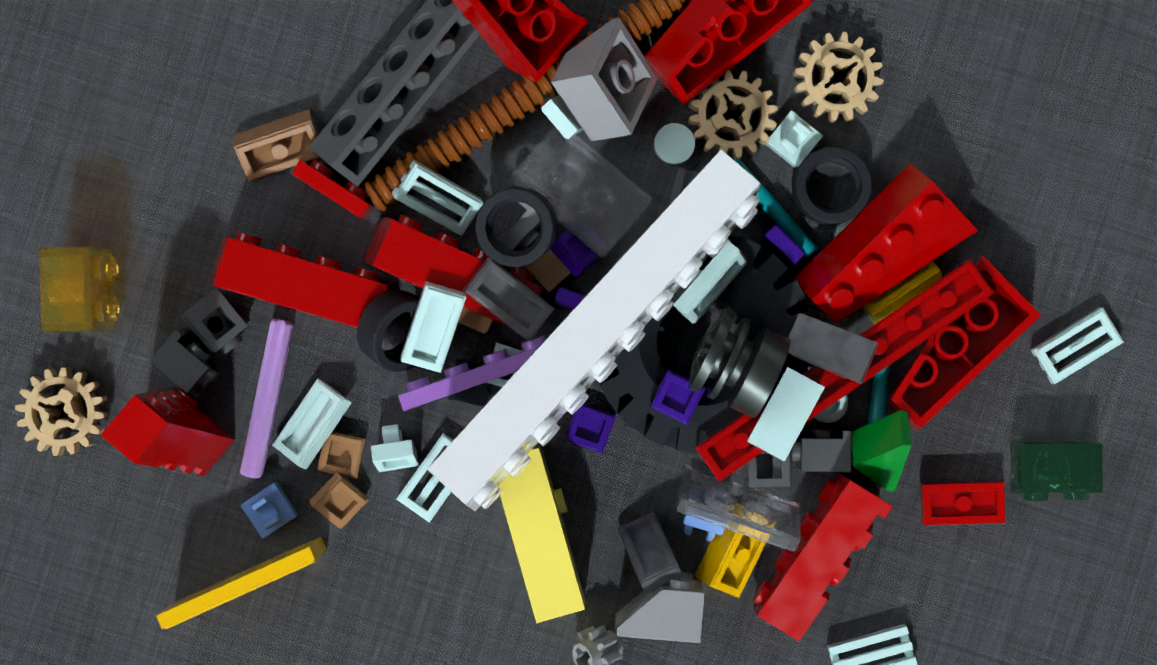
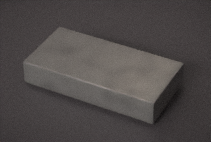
M489 257L463 289V291L528 341L533 338L554 310L551 305Z
M802 313L798 314L788 337L791 339L788 356L862 384L878 348V343Z
M654 511L617 528L645 593L670 582L671 579L683 576Z

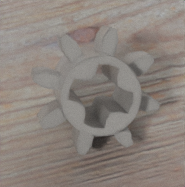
M604 625L596 629L592 626L578 632L581 642L575 644L572 651L576 665H616L615 661L622 659L623 646L620 638L613 631H606Z

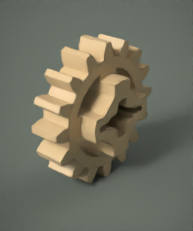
M843 32L839 36L838 41L834 42L832 35L828 33L823 37V46L815 40L808 45L812 55L801 53L798 57V60L805 66L793 71V76L802 78V83L798 84L794 91L797 93L805 92L807 97L801 103L803 107L811 103L816 106L813 114L814 117L817 118L826 111L828 112L829 122L833 123L836 121L839 113H842L843 118L847 122L853 119V109L861 115L868 111L865 100L875 102L879 96L872 90V87L881 86L884 80L874 77V72L882 68L883 65L880 62H871L870 57L876 51L874 48H870L865 52L861 49L863 38L859 37L853 43H849L847 32ZM833 51L845 52L853 57L850 59L837 58ZM816 63V68L819 70L820 75L819 83L814 87L812 83V69ZM851 67V70L842 81L843 84L839 82L835 85L832 84L828 88L824 87L834 75L833 71L838 73ZM863 69L864 85L860 92L861 88L857 84L858 71ZM826 96L840 97L843 103L846 102V104H833L823 98Z
M728 70L724 73L723 81L717 79L709 85V89L706 88L698 94L702 100H691L689 108L697 111V114L689 117L688 124L699 126L693 137L695 140L703 137L707 140L703 149L705 152L716 147L719 149L718 152L720 150L725 153L732 151L734 159L740 160L742 149H746L752 156L757 152L756 141L766 145L770 140L764 130L771 131L776 128L777 123L768 119V116L775 114L778 108L774 105H767L766 101L773 93L771 90L763 93L758 90L762 82L760 78L751 84L747 82L746 71H742L738 79H733L731 71ZM730 89L742 91L749 96L741 97L734 95ZM713 98L716 112L709 120H706V107L709 100ZM727 107L732 112L737 110L741 112V116L737 120L738 124L734 119L726 121L724 118L728 110ZM758 110L759 123L756 131L753 133L749 120L751 115ZM721 132L732 135L735 141L724 140L718 137L717 134Z
M62 367L59 376L54 368L44 370L45 380L40 376H32L30 381L34 388L21 389L19 392L27 399L26 403L15 405V410L25 412V418L19 420L17 426H28L30 430L24 439L26 441L38 439L37 450L40 452L46 451L52 446L53 456L63 455L65 446L70 455L80 452L79 442L85 447L92 446L94 441L90 434H101L105 430L101 425L97 424L98 419L109 416L108 412L99 410V404L107 401V397H96L94 392L100 385L98 381L86 384L87 373L84 371L78 372L72 377L71 367ZM56 384H65V387L60 389L58 395L45 392ZM82 398H84V400H85V402H86L87 412H85V409H84V406H83V403H82ZM65 404L63 410L68 414V418L59 419L61 412L56 409L57 406L55 405ZM37 411H39L42 420V425L40 424V421L38 419ZM67 427L79 430L76 435L70 438H59L60 434H63Z

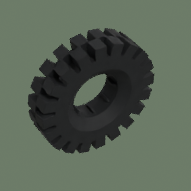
M729 235L728 239L741 251L747 260V264L716 300L726 305L735 313L737 317L733 321L735 325L739 324L743 318L751 320L747 340L753 342L763 328H768L785 337H789L799 313L812 317L811 312H807L804 303L806 296L798 281H793L786 271L788 268L774 254L769 255L760 248L761 245L745 237L739 238ZM708 256L699 269L703 271L712 258ZM680 287L674 293L671 300L675 303L686 290ZM664 316L659 321L652 317L642 330L646 333L643 339L630 352L623 349L614 361L617 364L616 368L599 385L617 414L632 429L637 430L645 438L661 446L666 445L675 448L677 451L698 453L695 447L735 421L743 413L728 407L731 387L727 385L724 386L714 400L707 397L710 384L703 385L706 389L688 425L650 407L667 371L663 365L667 362L666 357L660 359L657 349L658 330L664 332L665 329L660 327ZM787 355L779 377L769 396L774 393L787 367L803 374L812 365Z

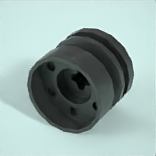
M724 309L719 318L707 329L692 361V372L687 388L699 392L707 378L710 377L712 381L707 397L714 400L724 386L727 385L731 387L728 407L751 418H755L766 403L779 377L789 352L791 339L768 328H763L755 340L751 342L747 340L751 320L743 318L735 332L732 333L730 329L735 313Z

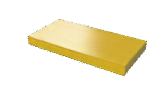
M320 536L174 602L156 615L161 628L166 630L315 563L327 549L324 541Z

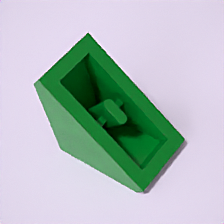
M897 411L852 431L851 442L854 467L886 491L895 492L912 446L908 411Z

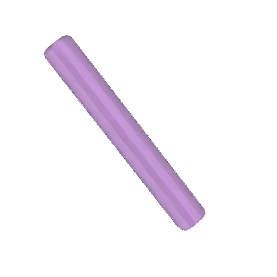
M272 319L270 322L240 468L241 475L246 477L260 478L264 473L293 331V323L289 321Z

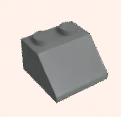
M615 18L565 53L551 83L589 139L596 141L632 135L658 78L621 19Z
M682 572L683 576L671 579L670 582L646 593L643 590L615 614L616 636L700 643L705 594L700 582L692 580V574Z

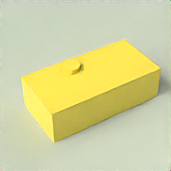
M538 442L528 453L531 461L515 478L509 474L498 486L502 489L500 494L536 623L585 610L584 593L561 513L568 512L562 488L556 490L553 488L543 449Z

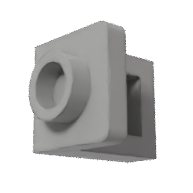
M521 202L518 203L526 212L499 240L509 250L514 251L517 248L521 250L528 249L540 236L536 231L537 227L541 224L538 214L532 207Z

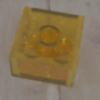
M97 247L39 248L42 332L114 330V322H118L119 302L117 298H113V281H117L118 263L116 257H112V250Z

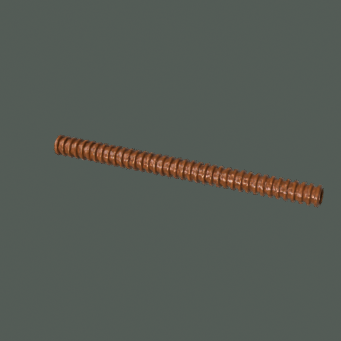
M639 0L637 4L629 3V9L626 11L620 9L617 12L618 16L616 18L621 19L633 40L639 42L641 40L640 35L643 33L646 35L651 34V28L654 26L660 28L663 25L662 21L664 19L667 21L672 20V14L675 12L678 14L684 11L683 7L685 5L688 6L692 0ZM612 16L608 17L607 23L615 18ZM599 23L596 29H600L603 25ZM590 30L586 32V38L594 32ZM580 37L575 40L576 45L583 40ZM569 45L537 83L522 76L523 80L519 83L516 80L513 81V87L509 90L504 87L501 89L502 94L500 96L492 95L490 97L491 102L486 104L483 101L480 103L481 108L479 110L471 109L469 111L470 116L467 118L464 116L459 117L460 122L458 124L450 123L448 125L449 130L446 132L440 130L437 132L439 136L435 139L432 137L428 138L427 145L423 147L419 144L416 146L418 151L413 154L411 151L407 152L406 159L402 161L398 158L395 160L397 165L392 168L389 165L384 168L386 172L382 175L377 172L374 174L375 179L371 182L368 179L364 181V189L378 210L385 212L388 210L387 205L390 203L393 205L399 203L393 197L392 192L395 187L399 188L401 185V178L404 174H408L410 171L409 166L413 160L441 175L439 170L444 167L448 170L451 168V162L455 160L458 163L462 160L460 156L466 153L468 156L472 154L471 149L473 147L481 148L483 146L482 141L485 139L488 141L493 140L492 135L494 133L502 134L504 132L503 127L506 125L509 127L514 126L513 121L515 119L523 120L525 118L524 113L527 111L533 113L536 111V105L540 104L543 106L546 104V98L549 96L551 98L556 97L557 91L551 81L565 53L576 45L573 47ZM418 176L416 179L425 184L430 182L421 176Z

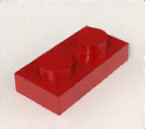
M315 159L311 165L299 160L291 174L359 218L366 220L374 207L365 201L368 197L365 191L349 181L345 187H342L331 180L335 172Z
M1004 482L920 483L921 524L928 526L1005 523Z

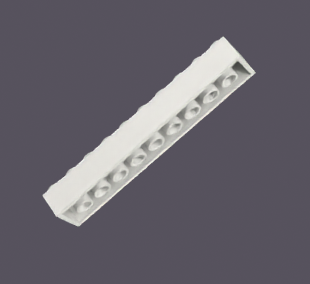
M720 150L427 470L472 510L476 511L480 506L487 509L501 494L502 489L498 486L509 474L515 478L531 461L528 453L538 442L544 446L554 437L560 429L557 421L566 411L572 415L584 404L588 398V395L585 393L588 387L595 380L602 383L617 366L614 361L623 349L630 352L638 345L646 334L642 331L652 317L659 321L668 312L674 303L671 300L674 293L680 287L686 290L702 272L699 268L708 256L713 259L728 241L730 242L728 236L736 225L743 229L752 220L758 211L755 207L760 201L757 198L760 182L724 151Z

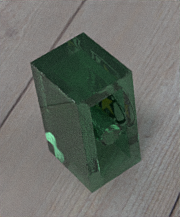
M1094 441L1010 442L1011 490L1023 494V500L1028 501L1049 500L1048 493H1064L1065 500H1089V493H1103L1102 443Z

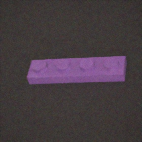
M545 336L521 343L524 351L508 356L506 349L484 356L485 365L469 370L468 364L464 363L444 370L446 378L434 383H430L427 376L405 384L407 392L398 395L403 411L517 372L545 342Z

